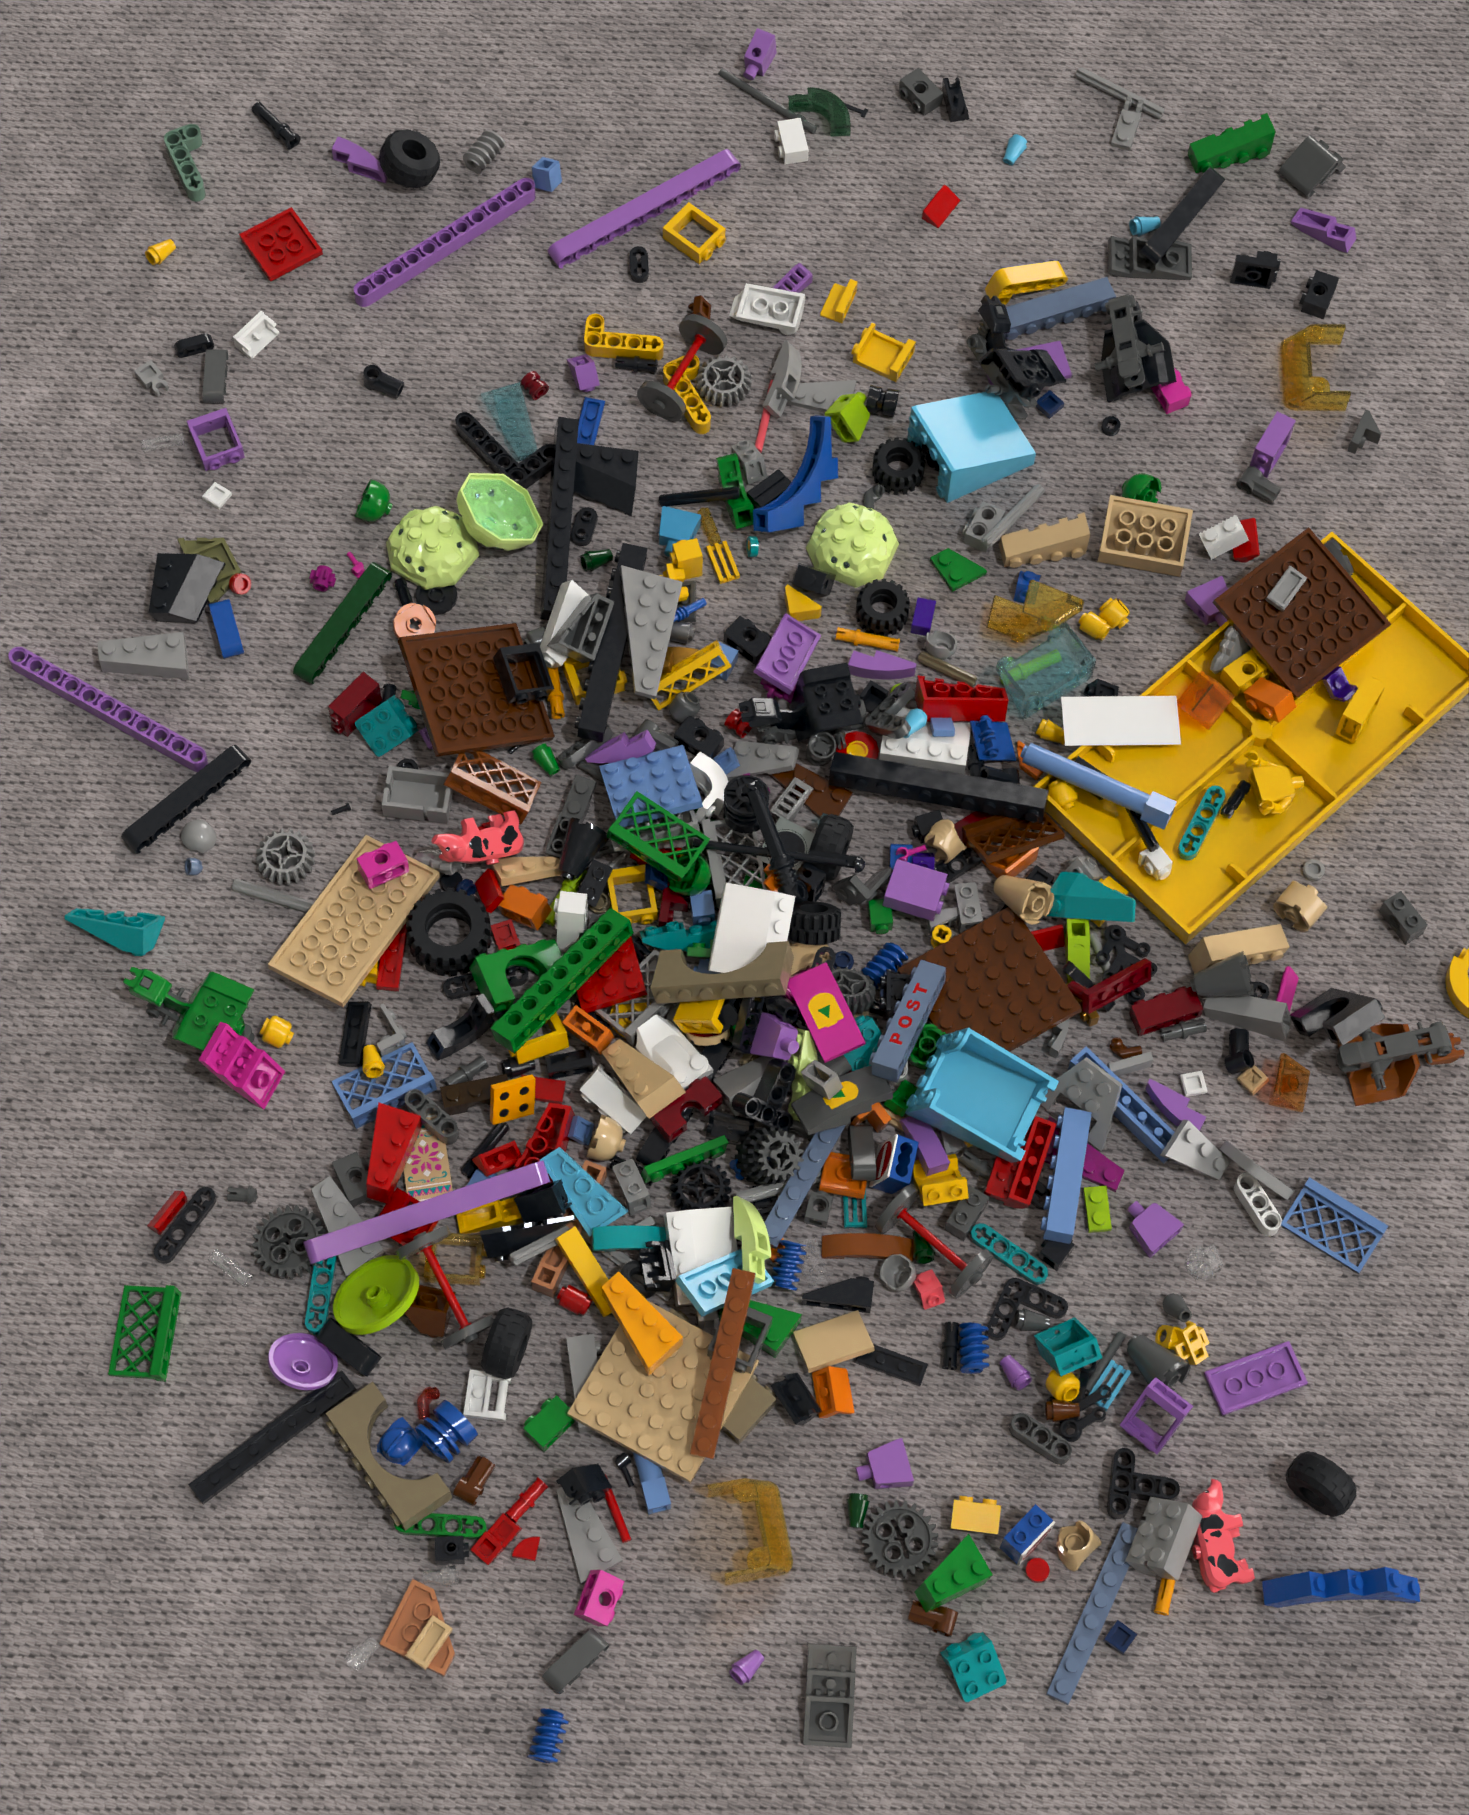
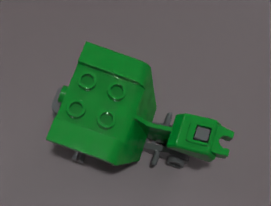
M131 967L129 971L132 975L136 976L135 979L129 980L125 978L123 981L124 985L129 988L131 995L148 1002L146 1006V1013L154 1018H158L159 1015L164 1017L161 1022L162 1026L166 1024L168 1019L176 1022L172 1030V1039L204 1051L220 1022L227 1023L238 1035L246 1037L251 1043L254 1041L255 1036L252 1033V1028L244 1023L242 1017L254 992V989L218 973L209 972L187 1002L180 998L184 992L183 987L180 988L177 995L173 994L172 984L148 969Z

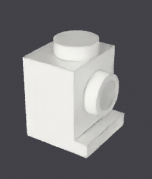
M1160 845L1154 852H1150L1148 849L1139 853L1138 858L1139 866L1144 865L1146 872L1149 875H1153L1156 880H1163L1171 873L1173 861Z

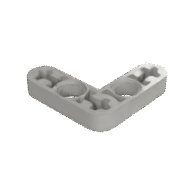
M1226 1140L1220 1147V1150L1239 1166L1286 1200L1293 1194L1294 1190L1255 1163L1229 1141Z

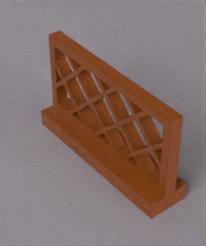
M483 751L468 752L474 756L475 759L468 760L465 753H459L443 785L503 816L504 812L515 810L521 825L530 811L541 782ZM484 763L493 765L494 769L487 770ZM478 764L481 771L474 772L471 765ZM463 766H465V768L467 769L468 773L465 772V771H463V770H461V769H459V768H457V767H463ZM503 773H509L513 779L506 780ZM497 774L500 781L493 782L490 775ZM484 776L487 783L478 779L477 777ZM522 783H528L534 788L526 790ZM517 784L520 791L513 792L509 785ZM504 786L507 793L497 789L496 787ZM523 796L526 803L516 799V797Z

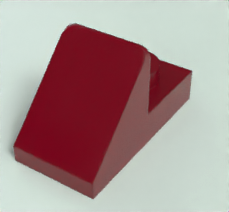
M669 881L668 887L663 890L659 927L666 926L668 922L673 921L674 911L688 912L687 902L680 894L670 889Z

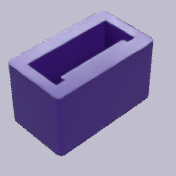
M917 598L911 626L912 634L926 636L927 632L930 633L936 607L935 600Z

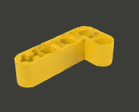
M1059 261L1007 267L997 270L992 275L985 288V292L990 299L993 296H997L1001 303L1006 305L1013 294L1053 289L1064 285L1068 278Z
M591 314L586 319L584 349L589 356L616 358V356L634 358L639 356L640 358L657 359L658 361L663 358L664 344L660 337L605 332L604 318L600 314Z
M695 355L689 364L692 368L687 367L674 391L683 399L686 405L684 416L692 429L698 434H706L711 428V415L690 380L696 378L700 365L699 358ZM684 356L668 362L663 367V382L665 385L670 381L672 377L670 375L675 373Z

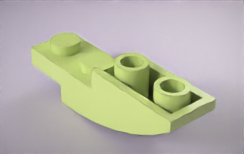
M796 1028L798 1030L796 1041L799 1043V1049L795 1054H791L788 1063L792 1064L796 1069L795 1079L792 1082L793 1092L788 1112L794 1120L800 1121L792 1109L791 1103L812 1091L807 1086L801 1071L814 1060L818 1061V1056L810 1031Z
M734 1196V1238L742 1241V1270L756 1273L755 1283L759 1284L765 1281V1260L771 1257L768 1232L762 1216L751 1202L739 1196Z

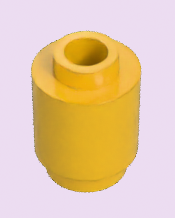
M1092 611L1088 614L1084 613L1078 622L1080 624L1079 629L1096 640L1100 639L1103 641L1111 629L1106 620Z

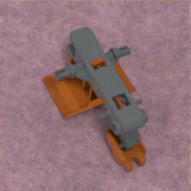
M1418 1022V1030L1413 1031L1409 1030L1408 1024L1381 1023L1370 1027L1345 1045H1338V1064L1340 1070L1343 1073H1347L1355 1106L1405 1096L1420 1067L1417 1054H1424L1426 1062L1430 1065L1452 1063L1464 1057L1465 1054L1464 1049L1456 1050L1454 1048L1455 1045L1461 1043L1460 1037H1453V1033H1448L1443 1022L1432 1023L1428 1028H1423L1421 1022Z

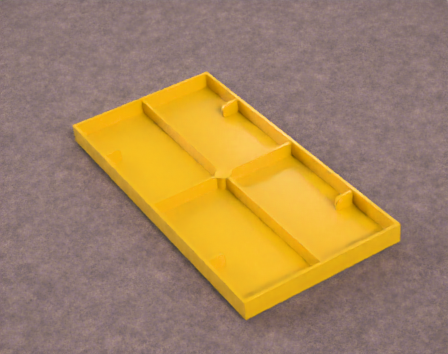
M1330 532L1321 542L1325 544L1333 538L1342 547L1340 551L1343 555H1347L1354 573H1352L1351 577L1391 623L1386 630L1340 665L1349 684L1356 685L1357 688H1359L1366 675L1377 678L1385 684L1378 705L1355 743L1335 734L1342 714L1351 699L1345 702L1331 699L1322 680L1298 699L1294 700L1296 708L1279 723L1272 719H1267L1256 711H1251L1246 705L1243 692L1236 697L1220 679L1222 671L1215 675L1210 670L1211 661L1219 651L1220 642L1224 638V632L1228 627L1232 626L1226 621L1140 695L1177 696L1181 745L1080 746L1067 757V759L1075 761L1079 756L1115 780L1151 795L1154 791L1177 801L1172 817L1164 830L1147 823L1160 847L1173 861L1171 873L1167 878L1156 880L1153 875H1149L1146 872L1144 865L1139 866V853L1146 850L1147 847L1125 807L1104 798L1099 800L1088 791L1075 785L1073 786L1078 794V798L1073 802L1075 806L1067 811L1048 795L1045 811L1185 945L1469 693V653L1333 532ZM1244 671L1245 674L1251 675L1250 672ZM1270 673L1267 680L1283 687L1276 677ZM1250 751L1257 752L1259 758L1280 766H1286L1290 777L1299 775L1303 777L1304 788L1295 789V796L1291 805L1281 814L1268 813L1263 815L1260 813L1251 786L1231 818L1228 819L1221 815V809L1227 804V800L1234 790L1237 789L1240 781L1245 780L1251 785L1249 775L1254 767H1246L1245 762L1249 759L1244 757ZM1048 774L1034 787L1048 789V785L1059 778ZM1215 785L1222 787L1226 794L1224 803L1197 856L1192 860L1182 859L1178 854L1179 843L1207 789ZM1215 793L1212 796L1210 804L1214 805V801L1219 797V794ZM1203 810L1200 812V815L1203 818H1210L1212 813L1209 810ZM1194 827L1191 830L1195 836L1203 834V830L1199 827ZM1191 840L1188 847L1185 848L1187 853L1192 850L1193 842Z

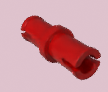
M537 1477L524 1493L521 1492L518 1495L520 1498L505 1513L516 1523L530 1507L533 1508L535 1506L534 1502L548 1486Z

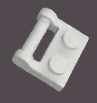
M470 1369L463 1415L468 1418L505 1422L506 1413L504 1411L508 1384L511 1383V1378L502 1379L489 1375L485 1371ZM492 1381L499 1382L495 1411L488 1410Z

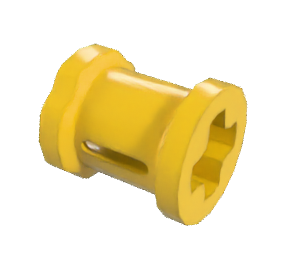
M938 925L934 928L931 938L933 948L950 940L952 932L949 927Z

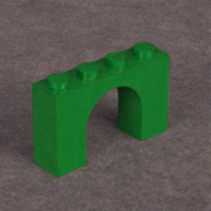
M542 939L531 945L521 944L510 950L500 949L493 954H480L475 957L470 971L480 994L485 995L492 1004L494 1013L508 1010L515 1000V996L506 978L505 971L507 968L512 966L527 967L540 978L542 974L546 973L553 966L557 959L562 957V954L555 939L548 941Z

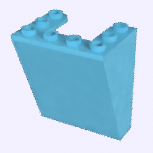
M981 392L911 407L908 442L914 441L916 443L915 446H920L921 449L922 443L928 446L931 458L937 461L940 469L936 491L939 497H944L947 503L1034 464L1036 456L1034 449L999 395Z
M970 1028L940 1036L935 1045L937 1047L935 1054L931 1055L926 1063L928 1068L925 1074L921 1075L916 1083L918 1088L915 1094H912L907 1101L906 1106L908 1108L905 1113L1008 1162L1021 1161L1025 1150L1020 1147L1026 1143L1023 1139L1040 1104L1046 1102L1047 1098L1045 1095L1048 1093V1089L1052 1092L1055 1091L1059 1081Z

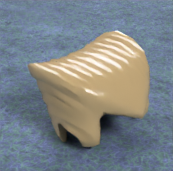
M949 819L936 822L924 839L927 845L937 849L935 860L937 862L945 860L944 864L950 862L962 850L967 848L959 839L954 824Z
M1078 1520L1075 1526H1066L1060 1529L1057 1541L1058 1556L1067 1569L1077 1571L1084 1560L1096 1548L1101 1546L1102 1542L1085 1522Z

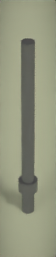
M722 68L719 71L718 75L788 119L801 118L804 129L812 134L816 132L817 127L808 122L806 117L799 113L795 114Z

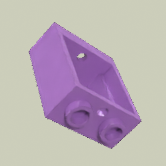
M226 408L187 421L190 435L205 471L217 470L222 465L237 463L242 458H245L243 447ZM226 426L235 447L206 457L198 436Z
M1278 411L1255 447L1250 466L1259 469L1266 478L1287 446L1296 421Z
M1155 1377L1145 1388L1120 1426L1125 1429L1127 1434L1134 1436L1143 1443L1148 1450L1158 1454L1193 1406ZM1148 1398L1152 1399L1176 1418L1163 1437L1136 1417V1414Z

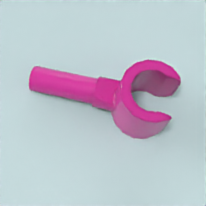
M348 552L347 556L354 565L351 568V572L359 579L365 571L362 562H358L351 552Z
M925 845L913 849L900 847L897 849L896 855L904 854L905 856L900 857L899 860L907 862L909 856L927 849Z

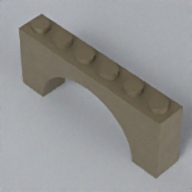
M789 941L769 942L766 944L763 952L748 965L726 973L706 974L696 972L687 967L682 949L661 950L650 988L656 1004L786 995L794 955Z
M673 1308L669 1311L687 1322L689 1321V1318L683 1312H676ZM754 1374L751 1376L721 1429L738 1445L776 1405V1394L769 1387L761 1386Z
M371 1382L328 1411L326 1416L329 1421L326 1422V1425L333 1435L338 1433L341 1438L338 1442L345 1453L351 1452L354 1457L351 1461L358 1471L363 1469L367 1475L364 1477V1480L370 1489L376 1488L379 1492L377 1498L384 1508L387 1506L392 1511L390 1517L397 1527L401 1525L406 1531L451 1500L452 1495L438 1473L423 1479H403L387 1472L375 1460L371 1452V1432L375 1421L388 1408V1405L374 1382Z

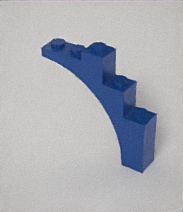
M810 416V433L802 464L793 481L777 499L763 507L753 509L754 531L773 532L804 526V505L821 502V481L838 478V457H832L830 416Z
M1387 1567L1364 1572L1345 1569L1326 1574L1307 1571L1262 1581L1264 1605L1276 1608L1338 1600L1420 1602L1418 1579L1399 1574V1570Z

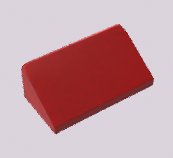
M944 184L923 210L922 219L939 229L959 204L960 199Z
M1256 518L1240 520L1249 541L1233 548L1234 559L1239 562L1246 563L1260 555Z
M1061 924L1031 931L1043 951L1064 947L1065 945L1064 929Z
M514 1140L473 1158L472 1161L488 1177L514 1166L522 1155Z
M174 1191L147 1227L161 1235L188 1201L185 1192Z

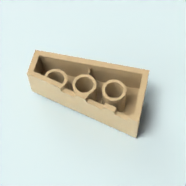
M1085 512L1077 514L1078 518L1068 521L1067 517L1059 519V523L1048 526L1046 523L1038 525V527L1030 532L1028 529H1023L1002 535L999 548L1004 567L1017 568L1026 563L1036 565L1045 560L1059 561L1064 557L1079 558L1086 554L1090 531Z
M1281 924L1203 937L1190 952L1188 958L1195 974L1244 951L1249 965L1258 964L1269 959L1275 961L1284 956L1283 954L1289 949V944Z
M618 1039L602 1051V1054L649 1119L685 1093L683 1087L672 1074L621 1039Z

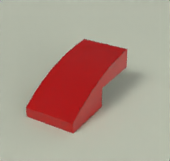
M512 919L491 925V931L498 950H510L521 945Z
M502 1513L493 1526L484 1532L470 1550L487 1565H490L522 1528L508 1515Z

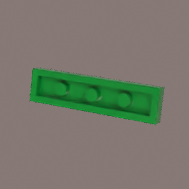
M723 1135L645 1166L641 1173L644 1184L650 1181L653 1183L658 1182L670 1173L673 1175L678 1174L680 1170L685 1169L683 1166L685 1163L690 1166L693 1161L696 1164H700L701 1160L705 1161V1159L710 1157L715 1159L722 1156L729 1143Z

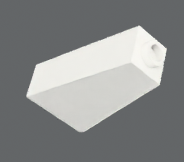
M573 580L564 582L560 586L540 644L546 666L549 668L562 666L568 656L547 645L583 598L588 596Z

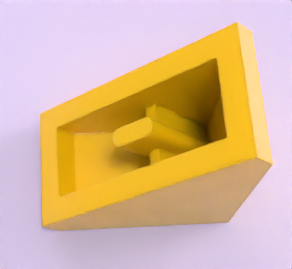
M787 584L785 586L784 597L788 615L798 621L820 618L822 612L821 605Z

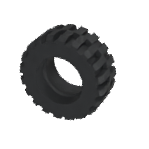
M441 888L436 889L435 894H425L422 902L417 900L414 904V910H410L408 914L409 921L406 922V931L410 952L413 957H416V962L420 966L425 964L427 971L432 973L435 969L437 974L445 976V972H450L451 976H457V971L462 970L463 974L470 971L469 967L476 956L483 953L488 954L487 948H490L492 942L490 917L488 912H486L484 904L482 902L478 903V898L475 895L470 894V896H467V891L462 889L459 892L454 891V888H447V891H441ZM444 918H458L470 927L468 936L462 942L452 946L439 945L428 936L432 925Z

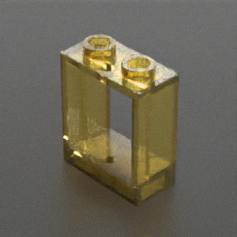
M451 1233L450 1236L433 1245L432 1250L436 1258L438 1244L477 1247L474 1275L445 1274L449 1284L480 1286V1281L485 1279L486 1265H482L483 1257H487L481 1235ZM425 1257L424 1280L425 1282L438 1283Z

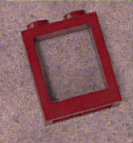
M364 671L328 706L331 728L338 735L344 734L348 737L357 728L355 726L356 720L379 706V703L382 701L379 683Z

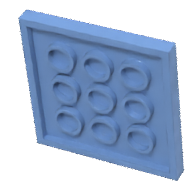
M683 745L651 752L639 758L632 757L599 766L615 821L636 791L673 815L703 807ZM639 799L633 804L635 813L647 811L645 803ZM660 813L651 814L652 820L664 817ZM648 815L637 816V824L649 821ZM633 818L623 819L619 825L622 827L634 825Z

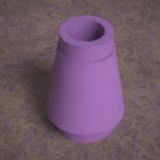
M1011 1355L1004 1357L999 1364L1002 1366L1013 1388L1022 1390L1032 1381L1030 1372L1012 1358Z
M755 1649L732 1664L729 1673L738 1684L749 1683L765 1659Z

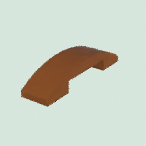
M843 1233L822 1236L821 1258L844 1259L845 1257L886 1259L892 1254H902L913 1262V1239L871 1233Z

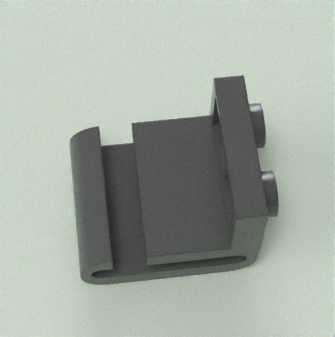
M1309 135L1281 166L1279 173L1306 197L1310 198L1316 193L1314 189L1318 184L1323 185L1336 169L1342 172L1346 166L1342 163L1344 159L1337 152L1332 154L1328 150L1329 146L1323 140L1318 142Z

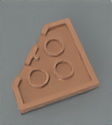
M412 1579L380 1642L381 1647L406 1658L405 1655L432 1615L444 1622L433 1588ZM449 1636L427 1668L445 1677L455 1657Z

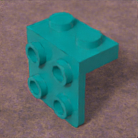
M395 695L355 722V726L378 757L384 755L419 731L416 721L407 714L403 702L396 698Z
M867 1015L855 1018L866 1044L844 1054L852 1067L851 1071L871 1066L869 1065L871 1054L878 1049L877 1045L882 1033L873 1018Z
M983 1632L974 1633L967 1640L961 1643H953L946 1650L940 1652L944 1662L951 1668L961 1697L965 1702H970L1005 1685L1007 1682L994 1645Z

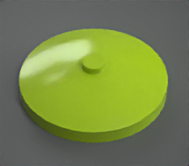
M398 1255L381 1256L364 1263L354 1270L338 1289L333 1302L335 1319L345 1331L356 1335L371 1334L388 1327L398 1320L413 1303L419 1288L418 1272L406 1258L400 1260Z

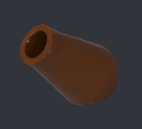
M1056 1399L1046 1401V1420L1056 1422L1079 1417V1403Z

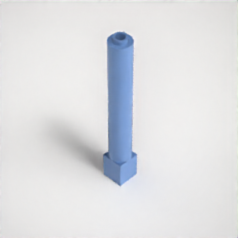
M1030 743L1029 746L1025 745L1020 755L1023 758L1022 763L1141 814V820L1163 830L1172 817L1177 801L1154 791L1151 795L1033 743Z
M633 1452L648 1515L671 1509V1501L661 1467Z

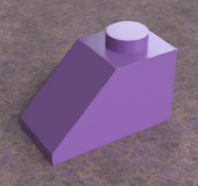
M587 354L567 359L576 387L580 391H592L595 389V386L600 385L595 363Z

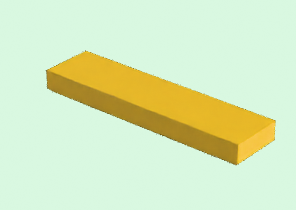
M574 1226L555 1238V1241L602 1316L606 1317L612 1311L602 1296L601 1287L609 1279Z

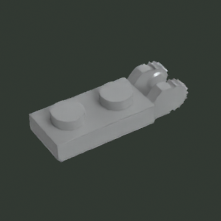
M1127 96L1111 146L1131 150L1144 105L1143 99H1139L1136 112L1129 111L1132 105V97Z

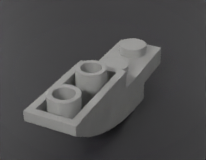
M788 340L784 341L771 371L774 380L763 404V407L774 418H780L788 400H794L801 377L802 363L800 352Z

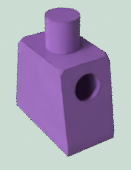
M758 28L756 29L744 56L746 70L743 76L748 80H754L756 74L764 76L777 53L775 35Z
M1222 576L1187 591L1184 601L1205 625L1216 621L1221 627L1227 621L1212 603L1218 596L1228 590Z
M762 1012L750 1053L769 1058L789 1060L791 1054H795L799 1049V1043L796 1041L798 1030L790 1023L783 1022L776 1015Z
M1135 1201L1127 1209L1135 1218L1131 1222L1129 1229L1149 1258L1180 1233L1184 1226L1181 1221L1157 1203L1151 1204L1145 1210L1138 1201Z
M902 1438L869 1451L866 1456L868 1464L855 1468L858 1481L872 1478L875 1489L913 1486L914 1479Z

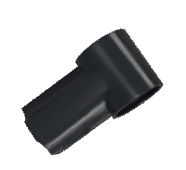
M368 365L363 371L364 386L368 390H377L395 399L401 394L404 382L382 372L377 365Z
M984 766L978 775L980 778L1020 785L1019 770L1016 768L1001 770Z
M784 995L765 996L764 1003L769 1014L776 1015L783 1022L790 1024L797 1021L800 1010Z
M1234 1028L1230 1030L1229 1055L1225 1057L1224 1063L1227 1071L1232 1075L1253 1068L1255 1063L1254 1057L1249 1051V1031L1246 1029Z

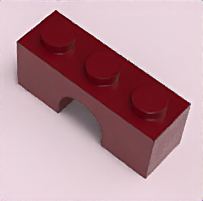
M706 1076L701 1080L699 1078L695 1079L683 1095L652 1116V1124L670 1143L687 1130V1122L681 1115L685 1109H698L705 1117L710 1111H713L722 1104L723 1096Z

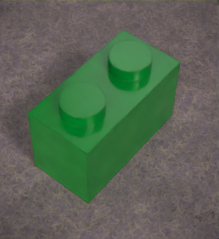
M557 1395L553 1399H547L541 1406L542 1410L536 1416L534 1414L531 1415L524 1423V1434L542 1452H545L576 1421L567 1416L570 1408Z

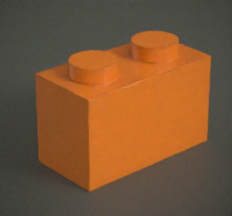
M1262 677L1243 692L1246 705L1251 711H1256L1267 719H1272L1278 723L1296 708L1292 691Z
M514 885L508 887L503 894L504 900L497 906L503 916L537 931L552 911L545 896L540 893L533 894L523 886L517 887Z
M577 1005L573 1007L562 1021L567 1031L600 1055L615 1038L610 1029Z

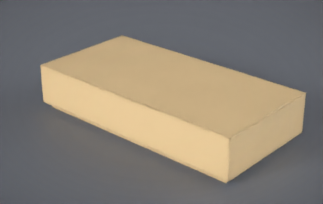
M432 1615L405 1657L426 1670L453 1628Z

